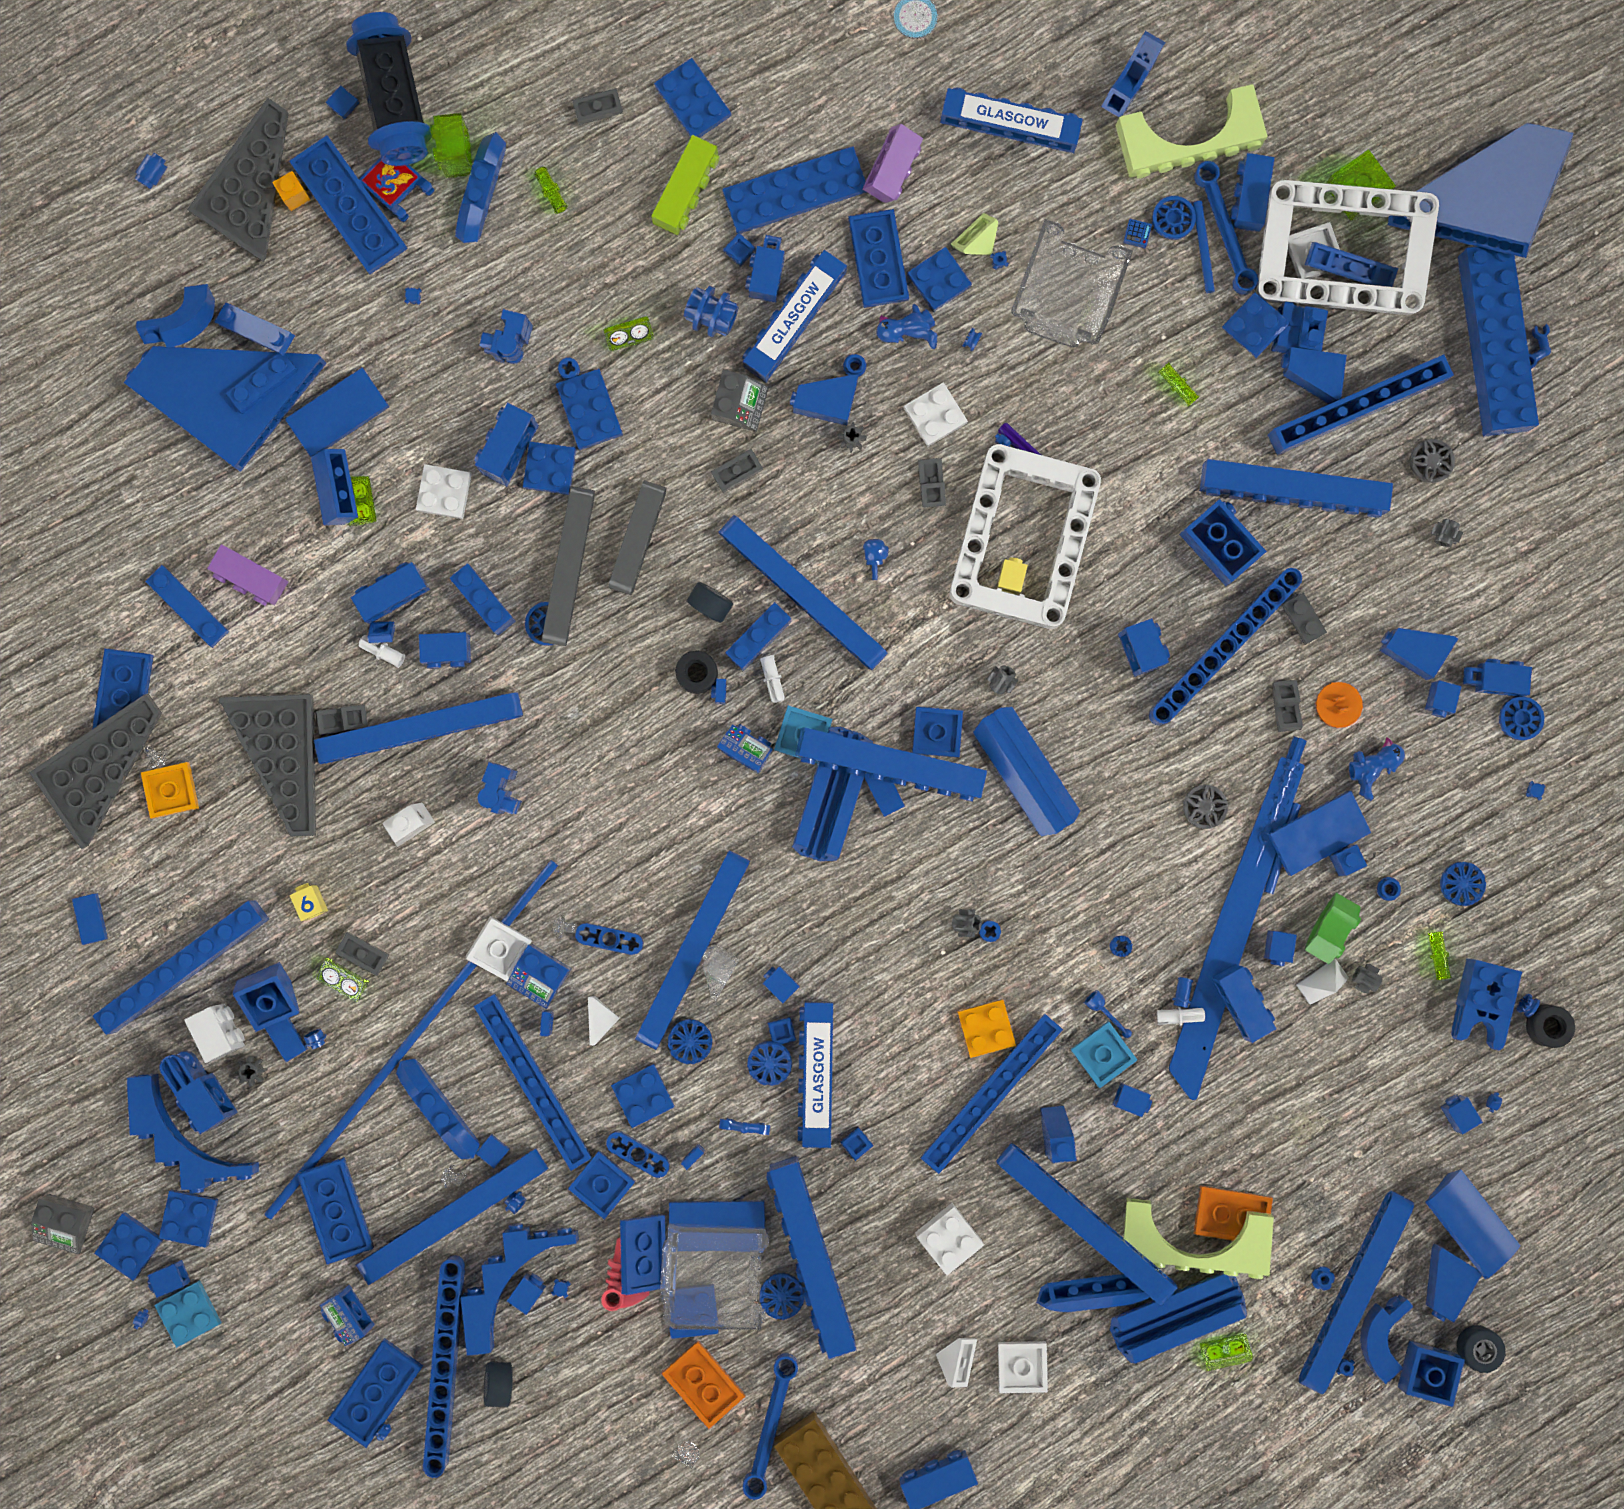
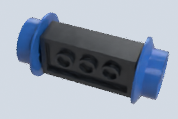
M372 12L362 15L352 22L353 35L347 40L346 48L350 54L357 57L374 130L368 137V144L372 149L380 151L382 162L387 165L404 166L419 162L428 155L426 143L433 137V129L424 123L407 51V47L412 40L411 34L407 29L399 26L398 18L394 14Z

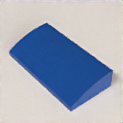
M1461 1169L1448 1173L1425 1201L1485 1279L1490 1278L1506 1264L1521 1246Z

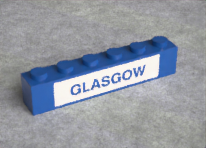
M955 87L947 89L940 123L1074 153L1083 118H1079L1073 113H1057L1051 108H1035L1029 103H1013L1006 98H990L984 93H968L962 88Z
M823 250L821 255L816 254L810 263V270L807 274L804 272L801 274L796 282L797 288L794 292H788L783 300L784 305L781 310L774 311L769 319L770 325L767 329H761L756 337L757 343L753 348L748 347L742 356L744 359L743 367L765 383L770 379L847 272V265L826 250Z
M805 1001V1007H800V1021H804V1031H799V1045H804V1055H799V1069H803V1079H799L798 1093H803V1103H798V1117H803V1127H798V1141H802V1148H831L833 1002Z

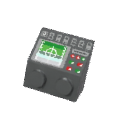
M723 369L711 411L712 420L757 432L769 387L747 375Z
M52 1194L39 1198L31 1221L33 1241L79 1255L95 1207Z

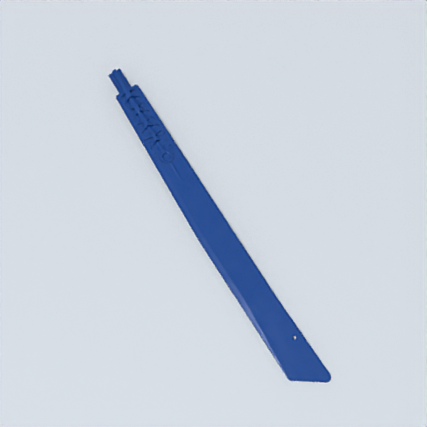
M1293 736L1286 758L1280 757L1219 914L1193 992L1191 1004L1188 1008H1203L1205 1011V1021L1183 1023L1169 1065L1170 1073L1191 1100L1198 1098L1226 1006L1212 977L1235 964H1240L1276 855V850L1268 833L1286 824L1305 768L1304 764L1299 763L1307 742L1302 738Z

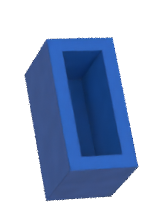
M466 632L420 634V663L427 665V669H439L441 664H450L451 668L465 667V663H471L470 635Z

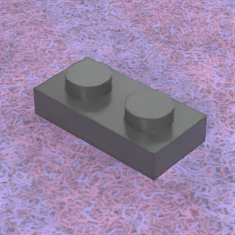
M617 88L572 100L579 125L623 114Z
M749 449L711 471V474L724 493L763 471V467L753 450Z
M1304 592L1282 604L1304 645L1327 633Z
M346 932L335 952L337 955L376 976L379 975L390 955L350 932Z

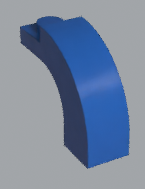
M1147 31L1144 32L1127 65L1111 87L1101 106L1102 108L1118 117L1125 114L1152 70L1166 42Z
M208 284L184 287L183 303L173 314L163 318L136 321V329L143 343L164 342L167 348H171L194 339L205 330L215 310V299Z
M1402 1295L1389 1299L1385 1308L1375 1303L1365 1316L1361 1328L1360 1344L1364 1359L1374 1374L1385 1384L1403 1369L1391 1354L1388 1346V1335L1392 1326L1414 1307Z

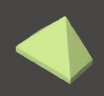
M983 213L951 243V246L965 254L991 255L998 227L997 219Z

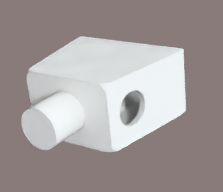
M417 803L407 806L382 824L398 847L434 824L435 821L424 804Z

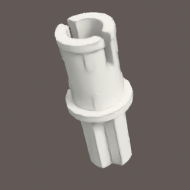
M363 635L359 641V647L374 654L378 660L383 659L397 668L404 662L405 654L388 647L386 642L383 644L369 643L367 635Z
M771 655L760 658V662L765 676L763 681L767 683L771 702L777 703L783 701L785 697L780 682L782 677L778 675L775 657Z
M1178 1007V1009L1157 1010L1158 1025L1179 1024L1182 1026V1023L1205 1021V1011L1203 1008L1181 1009V1007Z

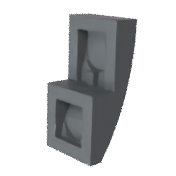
M942 458L919 459L918 470L922 507L946 506Z
M1297 680L1273 682V701L1278 732L1301 730L1303 723L1299 708L1301 699Z
M365 705L316 711L319 735L347 732L368 727Z

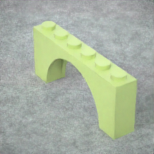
M1254 85L1230 90L1226 98L1228 111L1224 128L1212 139L1197 145H1177L1162 139L1148 126L1142 111L1119 117L1116 129L1129 178L1135 176L1137 178H1144L1152 172L1159 171V173H1165L1176 166L1189 167L1195 164L1196 161H1212L1217 156L1226 154L1229 157L1238 154L1241 150L1248 149V151H1254L1261 148L1268 136Z
M1126 1198L1123 1238L1158 1268H1165V1265H1175V1269L1189 1271L1190 1267L1200 1268L1199 1271L1203 1273H1214V1270H1220L1229 1276H1239V1273H1246L1250 1278L1263 1279V1275L1270 1276L1274 1217L1271 1213L1247 1211L1242 1230L1229 1245L1216 1252L1193 1254L1177 1249L1161 1236L1152 1219L1150 1200Z

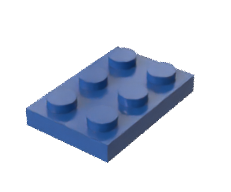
M690 58L654 83L655 88L690 137L695 135L700 138L731 117L730 110L693 58Z
M600 369L556 383L579 451L623 436Z
M657 1214L620 1220L622 1294L631 1295L667 1288L665 1215Z

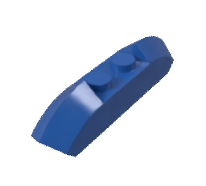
M497 132L483 138L473 162L461 203L455 236L463 243L478 242L482 234L506 151V142Z
M416 1059L400 1061L396 1074L409 1096L447 1146L460 1159H473L480 1146L476 1136Z
M1117 1274L1047 1283L1041 1287L1036 1303L1052 1311L1076 1312L1130 1305L1143 1301L1150 1296L1127 1276Z

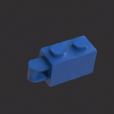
M765 235L763 247L757 246L756 254L751 253L749 267H753L751 276L747 275L745 289L749 290V298L777 302L785 259V251L780 250L782 237ZM768 245L776 246V249L768 248Z
M1486 659V662L1478 664L1477 668L1464 667L1463 684L1475 686V692L1517 697L1530 695L1532 667L1524 666V662L1510 661L1509 664H1500L1501 660ZM1474 673H1477L1476 681L1473 680Z

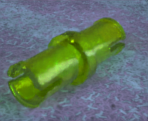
M545 166L536 169L533 174L542 188L543 196L549 200L555 214L563 213L567 210L568 205L559 192L560 187L557 183H554Z
M1169 362L1158 372L1172 387V392L1176 391L1188 407L1200 397L1186 383L1187 379L1185 377L1182 378Z
M1443 931L1427 933L1432 953L1429 956L1430 959H1433L1436 980L1452 978L1447 958L1450 956L1449 952H1446Z

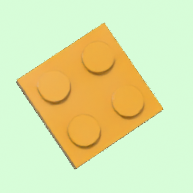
M189 762L141 772L150 819L199 809Z
M1003 999L957 1011L970 1058L1016 1046Z

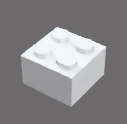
M225 1004L208 1007L185 1019L186 1025L205 1063L218 1060L245 1046L243 1043L245 1040L244 1035L239 1028H236L233 1022L234 1014Z
M953 1203L949 1204L915 1232L917 1239L946 1275L950 1274L984 1246L981 1238Z

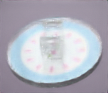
M899 0L893 10V22L896 29L902 35L911 39H920L928 36L934 31L938 23V9L933 0Z

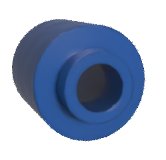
M154 152L152 156L146 154L135 171L137 175L134 179L147 188L152 189L154 185L158 184L168 168L164 165L166 160Z

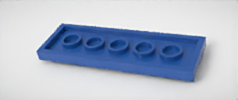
M328 135L289 161L370 275L408 249Z
M854 146L722 189L737 234L867 193L863 190L866 181Z

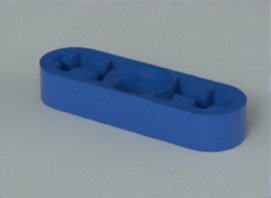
M590 923L581 924L575 932L577 941L583 945L629 955L639 953L644 946L642 937L636 933ZM586 927L590 928L589 932L598 934L597 929L602 930L598 937L599 944L594 943L596 938L589 937L587 941L583 940L584 936L580 935V932L584 931ZM607 932H612L616 936V942L612 946H607L603 942V936ZM620 934L625 935L623 940L630 941L632 937L636 938L639 947H635L631 951L629 950V945L622 944V949L617 948L621 941Z
M614 1131L607 1138L606 1145L608 1150L655 1178H661L668 1173L670 1163L667 1157L622 1131ZM620 1136L622 1138L621 1142L626 1146L629 1141L633 1143L628 1149L627 1155L622 1153L625 1151L624 1147H613L614 1142L611 1140L612 1138L616 1139ZM634 1148H642L644 1150L645 1157L643 1160L636 1161L632 1158L631 1152ZM649 1153L654 1155L651 1160L655 1163H658L659 1160L663 1161L664 1171L660 1169L658 1172H655V1166L651 1163H648V1167L643 1165L647 1161Z

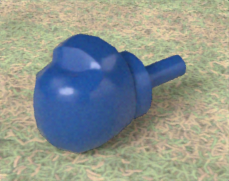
M869 539L863 544L866 565H872V580H878L877 565H882L883 560L888 557L889 548L880 539Z

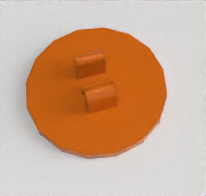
M1334 682L1323 687L1316 699V711L1320 719L1328 726L1345 728L1354 724L1361 716L1363 708L1362 697L1352 685L1344 682Z

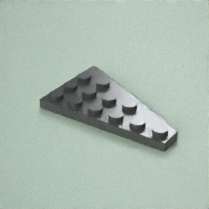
M269 98L265 100L187 209L191 214L262 262L265 261L267 256L277 192L272 182L279 179L289 116L287 110Z
M150 694L143 695L29 772L81 849L86 848L91 843L162 715Z
M313 695L220 697L219 703L222 704L239 741L248 753L253 767L259 774L266 792L275 804L289 835L292 837L316 836Z

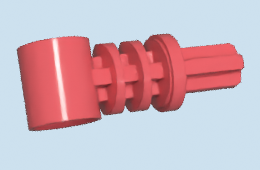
M617 1238L613 1259H608L607 1263L612 1267L610 1270H607V1274L610 1275V1278H606L605 1281L608 1287L605 1289L601 1299L603 1307L609 1311L633 1306L650 1294L649 1291L631 1295L622 1294L621 1240ZM611 1292L617 1293L620 1300L612 1303L608 1300L607 1294Z

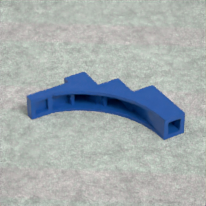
M159 1074L134 1075L127 1078L130 1136L138 1135V1139L153 1138L154 1134L155 1163L164 1162V1166L180 1164L181 1190H189L191 1194L204 1192V1188L212 1185V1178L213 1182L227 1181L228 1177L237 1176V1180H247L252 1178L251 1175L259 1172V1162L234 1164L222 1161L208 1155L190 1143L180 1133L167 1113L160 1092Z
M522 1223L508 1226L509 1229L502 1233L505 1258L502 1259V1255L490 1256L482 1264L484 1290L481 1287H472L467 1289V1292L461 1296L467 1356L491 1353L494 1349V1320L497 1305L504 1288L515 1272L528 1260L544 1250L555 1246L577 1244L579 1240L578 1230L572 1231L571 1227L557 1229V1233L549 1234L548 1230L533 1232L531 1236L530 1226L523 1227Z

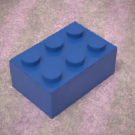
M508 402L505 408H500L496 416L498 421L494 429H489L485 438L487 442L483 449L478 450L474 459L476 462L475 466L482 475L506 487L509 485L529 446V441L531 442L539 427L532 414Z
M1220 499L1179 534L1225 586L1232 583L1267 552Z

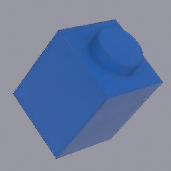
M1440 680L1432 682L1425 710L1432 711L1433 716L1446 718V715L1455 714L1462 686Z
M1357 844L1348 845L1329 855L1338 876H1347L1367 867Z
M1268 930L1264 958L1271 959L1270 964L1285 967V962L1293 963L1297 935Z
M772 966L763 975L766 979L763 984L782 1004L800 987L781 966L777 969Z
M1120 1082L1112 1105L1143 1117L1144 1113L1149 1112L1152 1100L1149 1093Z
M1458 1094L1447 1098L1445 1100L1446 1104L1440 1107L1454 1131L1462 1135L1483 1123L1468 1097L1458 1096Z
M182 1260L148 1275L149 1289L152 1293H155L156 1298L184 1287L191 1282Z
M526 1273L507 1302L527 1315L546 1287L543 1284L544 1281L536 1274L532 1273L530 1275Z

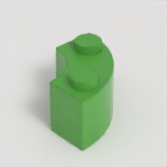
M1336 892L1316 921L1306 943L1305 951L1327 964H1330L1335 957L1337 959L1340 958L1345 950L1344 943L1350 931L1356 929L1361 921V917H1359L1361 907Z

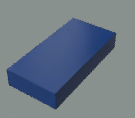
M870 773L865 774L864 779L883 817L905 807L891 778L884 777L883 781L869 778Z
M98 893L72 899L82 945L107 940L108 936Z
M290 1018L265 1028L285 1062H289L308 1049L305 1047L303 1039Z

